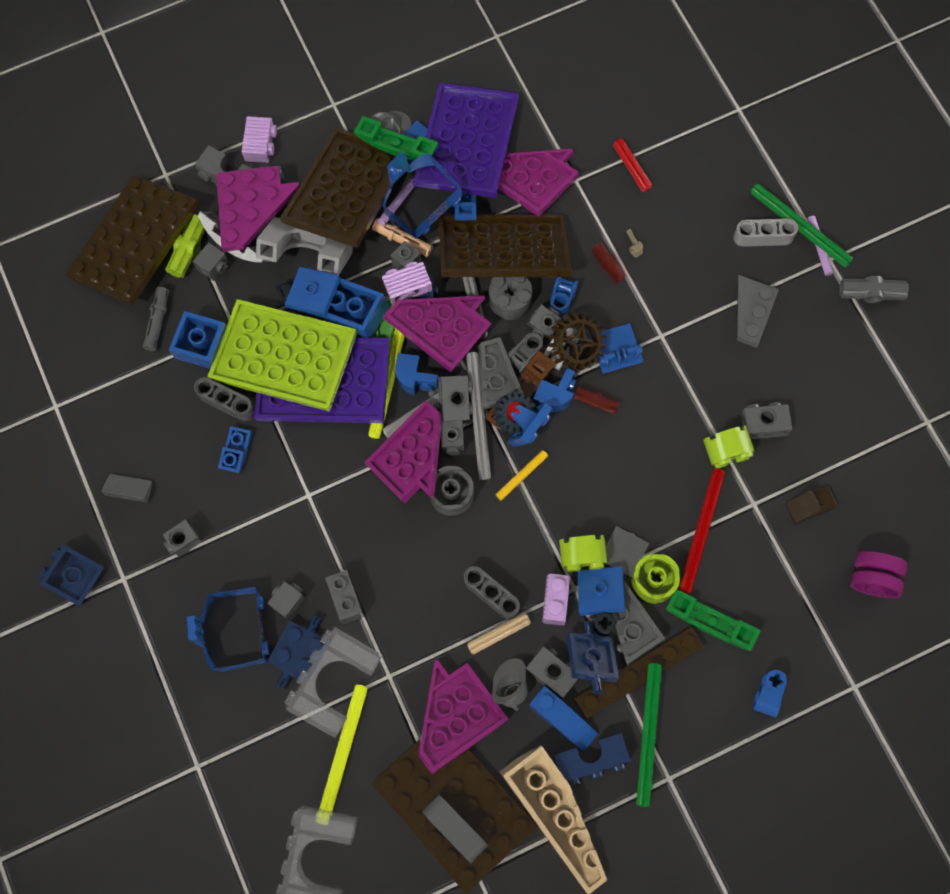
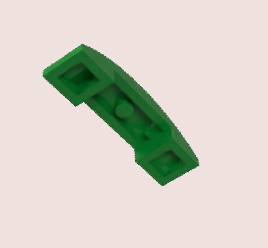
M362 116L354 130V134L377 149L395 156L402 152L410 160H416L426 153L433 156L438 146V142L419 136L416 140L382 128L381 122Z
M677 589L666 608L671 614L705 633L750 652L761 631L741 620L738 622L697 602L696 598Z

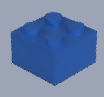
M184 311L169 351L177 360L211 369L227 326L224 322Z

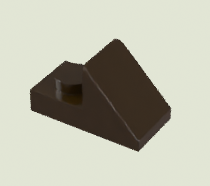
M828 486L814 492L810 490L786 503L795 524L838 507Z

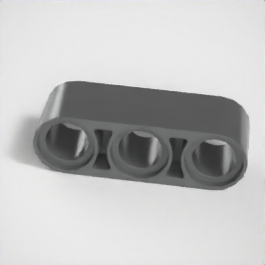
M206 377L200 378L195 382L194 390L203 402L241 421H249L254 417L255 409L246 396ZM211 387L207 393H202L204 388ZM229 396L228 401L220 402L223 397ZM248 406L246 411L239 412L240 407Z
M472 566L465 571V585L475 595L506 619H513L518 615L519 600L479 567ZM471 574H478L481 579L478 583L474 584L468 581V577ZM489 588H495L498 591V595L494 598H489L485 592ZM507 602H512L516 609L513 612H506L503 609V605Z
M439 794L422 811L470 863L488 846Z

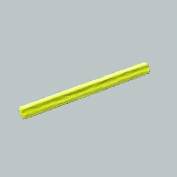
M396 328L390 346L385 417L396 376L397 354L402 352L405 335ZM371 423L368 433L369 437L379 439L384 423Z
M355 685L317 814L316 822L329 824L368 690L366 686Z

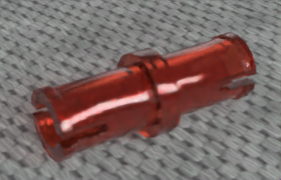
M603 243L596 244L595 246L598 249L593 247L591 251L600 261L601 268L608 272L614 283L621 282L619 277L624 279L626 275L617 265L616 258L609 254Z
M581 386L578 387L574 399L590 404L594 409L597 407L613 415L619 405V401L602 396L600 392L595 393Z

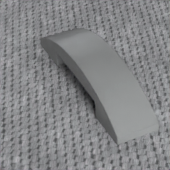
M212 211L199 212L198 216L205 230L221 246L219 217ZM256 246L246 247L244 250L227 251L243 260L269 262L268 260L256 258Z

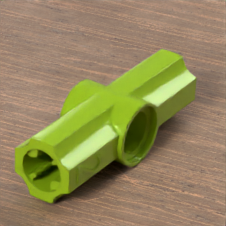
M192 215L182 235L180 234L173 244L174 252L167 264L166 271L175 277H184L192 258H196L199 254L200 241L205 228L198 215Z

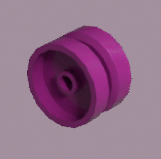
M864 551L856 554L854 567L858 571L852 574L851 588L864 594L882 598H900L903 595L904 583L900 579L906 576L908 567L906 561L896 556L879 552Z

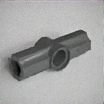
M869 276L864 279H842L839 287L841 298L864 299L867 303H878L883 300H906L909 291L907 281L883 280L880 276Z

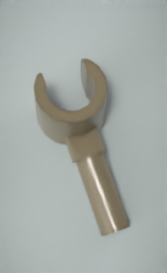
M629 229L627 234L633 244L629 247V251L634 258H637L643 254V244L637 241L632 230Z

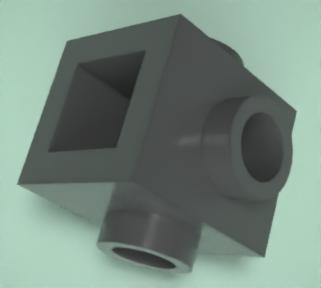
M539 305L526 324L534 329L533 333L539 334L543 339L544 337L548 338L549 335H555L551 328L552 326L559 327L556 321L563 319L558 317L559 313L551 307L547 309L543 305Z

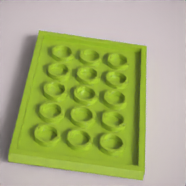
M237 299L207 377L219 383L330 412L358 332L354 328Z

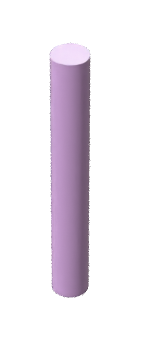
M409 179L389 205L388 209L392 213H395L415 187L414 179ZM383 213L378 222L384 226L390 218Z
M808 217L807 221L820 231L816 217ZM815 245L825 276L833 274L827 253Z

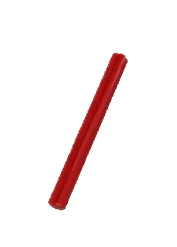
M715 468L712 472L679 586V591L688 595L691 594L724 479L725 471Z

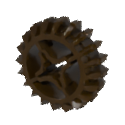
M571 312L570 316L568 314L563 315L564 322L558 319L556 323L559 327L552 326L551 328L555 335L548 336V338L554 339V343L548 344L549 347H555L551 355H558L555 361L557 363L563 361V368L569 366L573 371L576 368L582 371L585 366L591 368V361L594 363L599 362L596 355H604L600 351V348H606V344H601V340H605L607 337L606 335H600L604 328H597L600 321L594 320L592 322L593 316L588 315L585 317L584 312H580L579 315L576 312ZM576 323V328H573L572 334L564 336L565 331ZM584 326L589 330L592 340L586 337ZM578 338L580 341L585 342V344H575L574 341L569 339ZM563 343L569 346L571 357L565 352ZM585 347H591L589 352L584 357L579 359V355L582 354L583 349Z

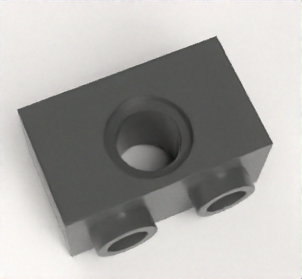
M468 376L438 377L439 412L442 415V421L470 420V415L473 413L472 402H469V393L472 391L471 380H468ZM454 392L460 394L461 400L458 404H454L451 401V396Z
M776 402L763 407H759L758 404L748 405L740 415L742 427L746 426L750 439L788 436L792 431L788 404L781 405V403ZM761 417L769 418L771 423H764Z
M345 570L326 577L325 579L341 623L344 625L363 618L364 614L348 571Z
M543 646L527 666L526 672L562 700L578 679L572 678L569 662L567 664L563 663L559 659L560 655L554 649L549 647L547 650ZM556 666L560 669L561 674L553 678L549 676L548 668Z

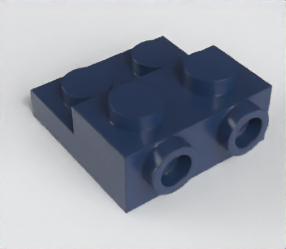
M63 545L62 549L57 546L50 557L54 560L50 568L45 566L38 576L41 580L39 584L80 607L104 567L66 545Z

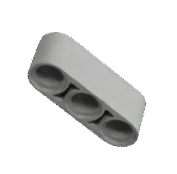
M792 219L743 220L738 223L733 239L739 246L789 245L794 240L798 231V224ZM783 230L789 231L790 234L784 233ZM741 231L748 233V235H743Z

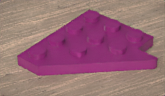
M570 148L506 154L498 189L539 217L578 178L579 172L566 164L573 156L574 150Z
M279 166L216 173L221 248L223 252L244 250L298 190V182L281 184Z
M484 296L397 300L383 317L384 320L450 372L455 369L491 325L488 320L476 312V309L484 301Z
M427 400L364 462L404 503L420 488L431 498L434 497L442 415Z
M438 659L433 664L418 756L431 775L509 720L499 705L493 701L492 696L468 663L448 675Z

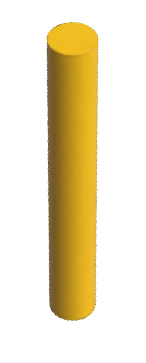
M544 450L538 453L495 496L502 501L548 457V454Z

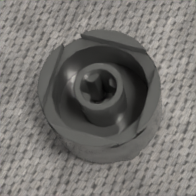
M493 277L489 287V302L492 311L506 320H516L523 317L532 302V286L527 277Z
M457 466L440 468L436 474L434 497H430L432 505L439 513L449 516L459 515L467 511L474 499L472 478ZM449 488H454L453 494H449Z

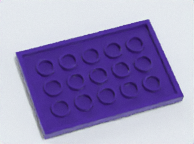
M439 83L425 138L438 142L432 157L459 184L462 193L496 198L519 101V93ZM435 165L416 169L413 180L414 186L452 192L457 190Z
M355 339L330 412L257 393L254 419L256 421L384 423L390 339Z

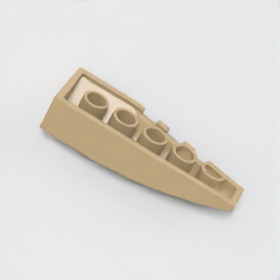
M539 746L521 755L499 771L585 892L590 894L607 881L579 807L572 794L571 787L543 747Z

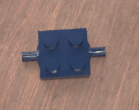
M313 615L307 627L300 626L289 620L267 661L283 672L276 684L277 686L285 689L291 677L299 678L307 683L310 682L330 644L329 640L319 636L316 632L322 620L321 618Z
M585 621L583 623L585 633H569L566 637L572 678L591 681L593 694L597 693L598 695L603 693L601 681L615 683L619 678L613 638L595 634L593 622Z

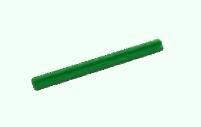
M756 184L751 189L753 196L782 219L794 220L798 224V231L843 267H847L852 262L853 257L763 186Z
M649 663L636 801L637 805L644 807L650 806L662 670L661 664Z

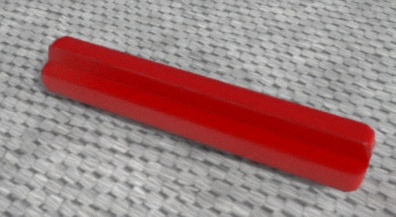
M624 139L616 140L613 147L641 191L646 192L652 188L651 181Z

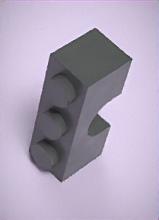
M209 145L195 163L198 175L205 181L210 180L214 182L216 186V173L225 172L230 165L224 153ZM242 164L238 170H246L252 168Z

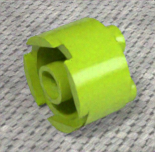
M743 426L741 429L740 427H735L715 434L716 438L710 439V437L703 439L711 465L718 469L728 466L735 459L737 463L746 461L755 452L746 426Z
M595 535L571 537L568 543H564V539L559 540L562 568H566L567 572H577L581 570V567L589 566V570L602 569L604 564L607 563L604 535H600L598 540H596Z
M648 554L637 563L632 574L631 584L634 592L639 598L651 604L668 600L679 586L680 572L678 565L667 555ZM657 575L660 577L659 581H652V577Z

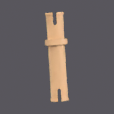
M379 218L374 221L372 230L388 237L389 241L392 242L394 240L400 244L406 241L425 257H429L433 245L418 238L415 239L412 235L400 230L397 225L392 226L386 223L382 226L378 222Z

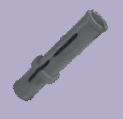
M156 287L153 304L150 305V319L142 346L149 351H156L162 321L164 314L167 313L166 303L170 290L164 287Z

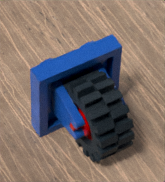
M514 392L501 397L495 403L496 408L493 409V413H495L493 419L497 420L498 423L496 425L497 427L501 426L503 432L513 433L508 440L510 445L517 447L527 443L530 444L537 437L538 433L536 431L540 425L544 426L550 419L549 413L552 408L548 404L544 403L535 406L534 403L529 402L531 400L529 397H524L525 394Z

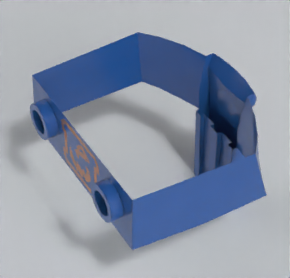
M401 152L387 165L390 187L383 202L384 213L415 239L421 234H426L430 230L431 224L450 206L453 207L458 204L463 195L459 184L428 153L420 156L409 165L407 156ZM435 165L457 190L413 231L386 207L387 198L393 188V184L405 172L409 173L418 168Z
M255 587L211 593L206 599L201 619L195 615L187 617L189 641L203 648L209 669L224 672L267 662L266 655L270 654L268 641L264 639L261 611L265 609L264 597L260 596ZM256 593L263 659L218 668L211 660L207 648L204 646L205 642L202 636L204 635L202 624H204L206 613L215 597Z

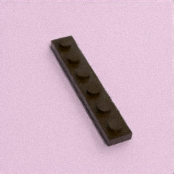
M691 627L618 672L619 678L615 683L602 681L603 693L593 694V688H591L574 700L587 720L647 683L649 663L661 664L662 674L704 648V645Z

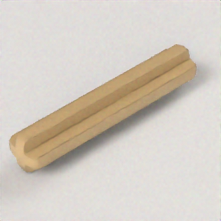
M523 613L468 642L467 646L472 654H476L530 625L531 621L528 615Z

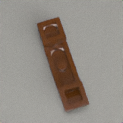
M539 350L526 365L525 371L517 379L523 394H525V398L529 397L531 399L535 395L541 381L546 380L556 365L554 361ZM495 406L486 415L485 419L497 427L496 423L498 422L493 419V416H495V413H493V409L496 408Z

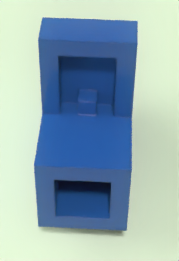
M398 353L395 371L398 383L405 392L415 395L416 387L427 392L438 388V375L419 372V356Z
M567 368L559 386L542 380L533 397L534 405L538 406L546 403L552 408L550 412H560L568 408L574 397L572 390L577 381L574 379L575 371Z

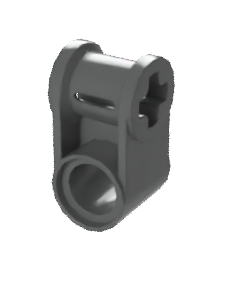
M529 333L508 353L511 364L519 370V374L525 371L526 365L538 350L540 352L543 351L542 337L537 333ZM536 342L539 346L533 349L528 347V344Z

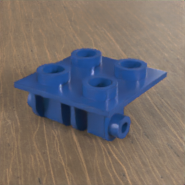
M630 323L600 333V335H606L607 337L605 340H601V344H606V348H600L604 355H596L602 374L644 362L641 355L643 353L642 347L637 344Z

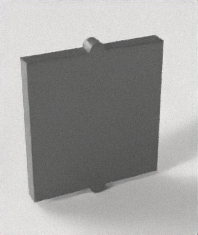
M616 526L606 545L607 563L605 565L609 567L622 566L624 575L632 578L633 571L635 572L634 569L642 559L649 543L635 536V533H629Z

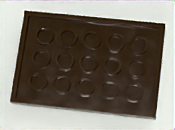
M335 128L280 217L281 223L358 248L383 205L390 187L387 165L396 156L366 143L354 133Z
M133 175L66 275L74 281L133 306L200 203L195 198Z
M541 214L539 217L536 215H476V220H455V215H441L439 217L441 277H571L572 269L564 214Z
M420 738L371 784L463 892L468 894L537 826L469 749L431 775L418 756ZM438 794L488 844L472 863L422 813Z

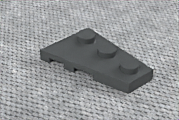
M738 275L737 341L757 348L779 289Z
M501 338L481 342L479 344L482 410L495 407V403L507 394L514 392L520 394L523 392Z
M625 582L626 611L612 613V616L615 619V627L628 666L665 641V637Z

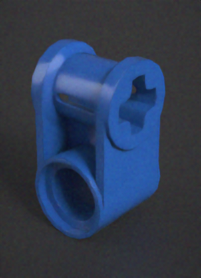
M557 277L550 307L559 313L558 317L563 318V315L568 314L579 281L572 282L562 279V277ZM556 304H562V305H564V307L559 308V307H556L555 305H556Z
M772 670L763 676L753 702V710L775 718L777 717L787 684V679L783 672ZM776 676V681L779 684L773 687V682L769 678Z

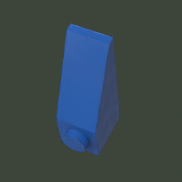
M545 686L529 704V708L583 753L598 735L593 728Z

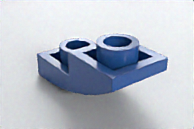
M230 426L226 446L222 448L218 465L219 469L236 473L241 472L253 431Z

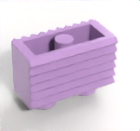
M247 116L242 146L244 160L246 162L269 163L270 156L274 155L272 138H276L277 127L273 124L272 118Z
M423 262L408 263L405 268L400 270L391 269L382 276L392 305L397 300L412 299L432 291L431 281Z
M547 575L543 623L565 625L570 576Z

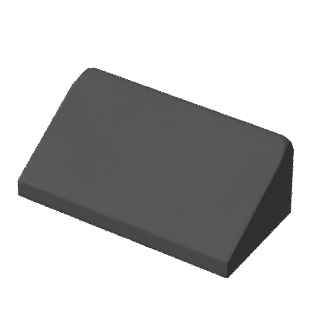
M110 474L102 488V493L105 496L148 503L153 481Z

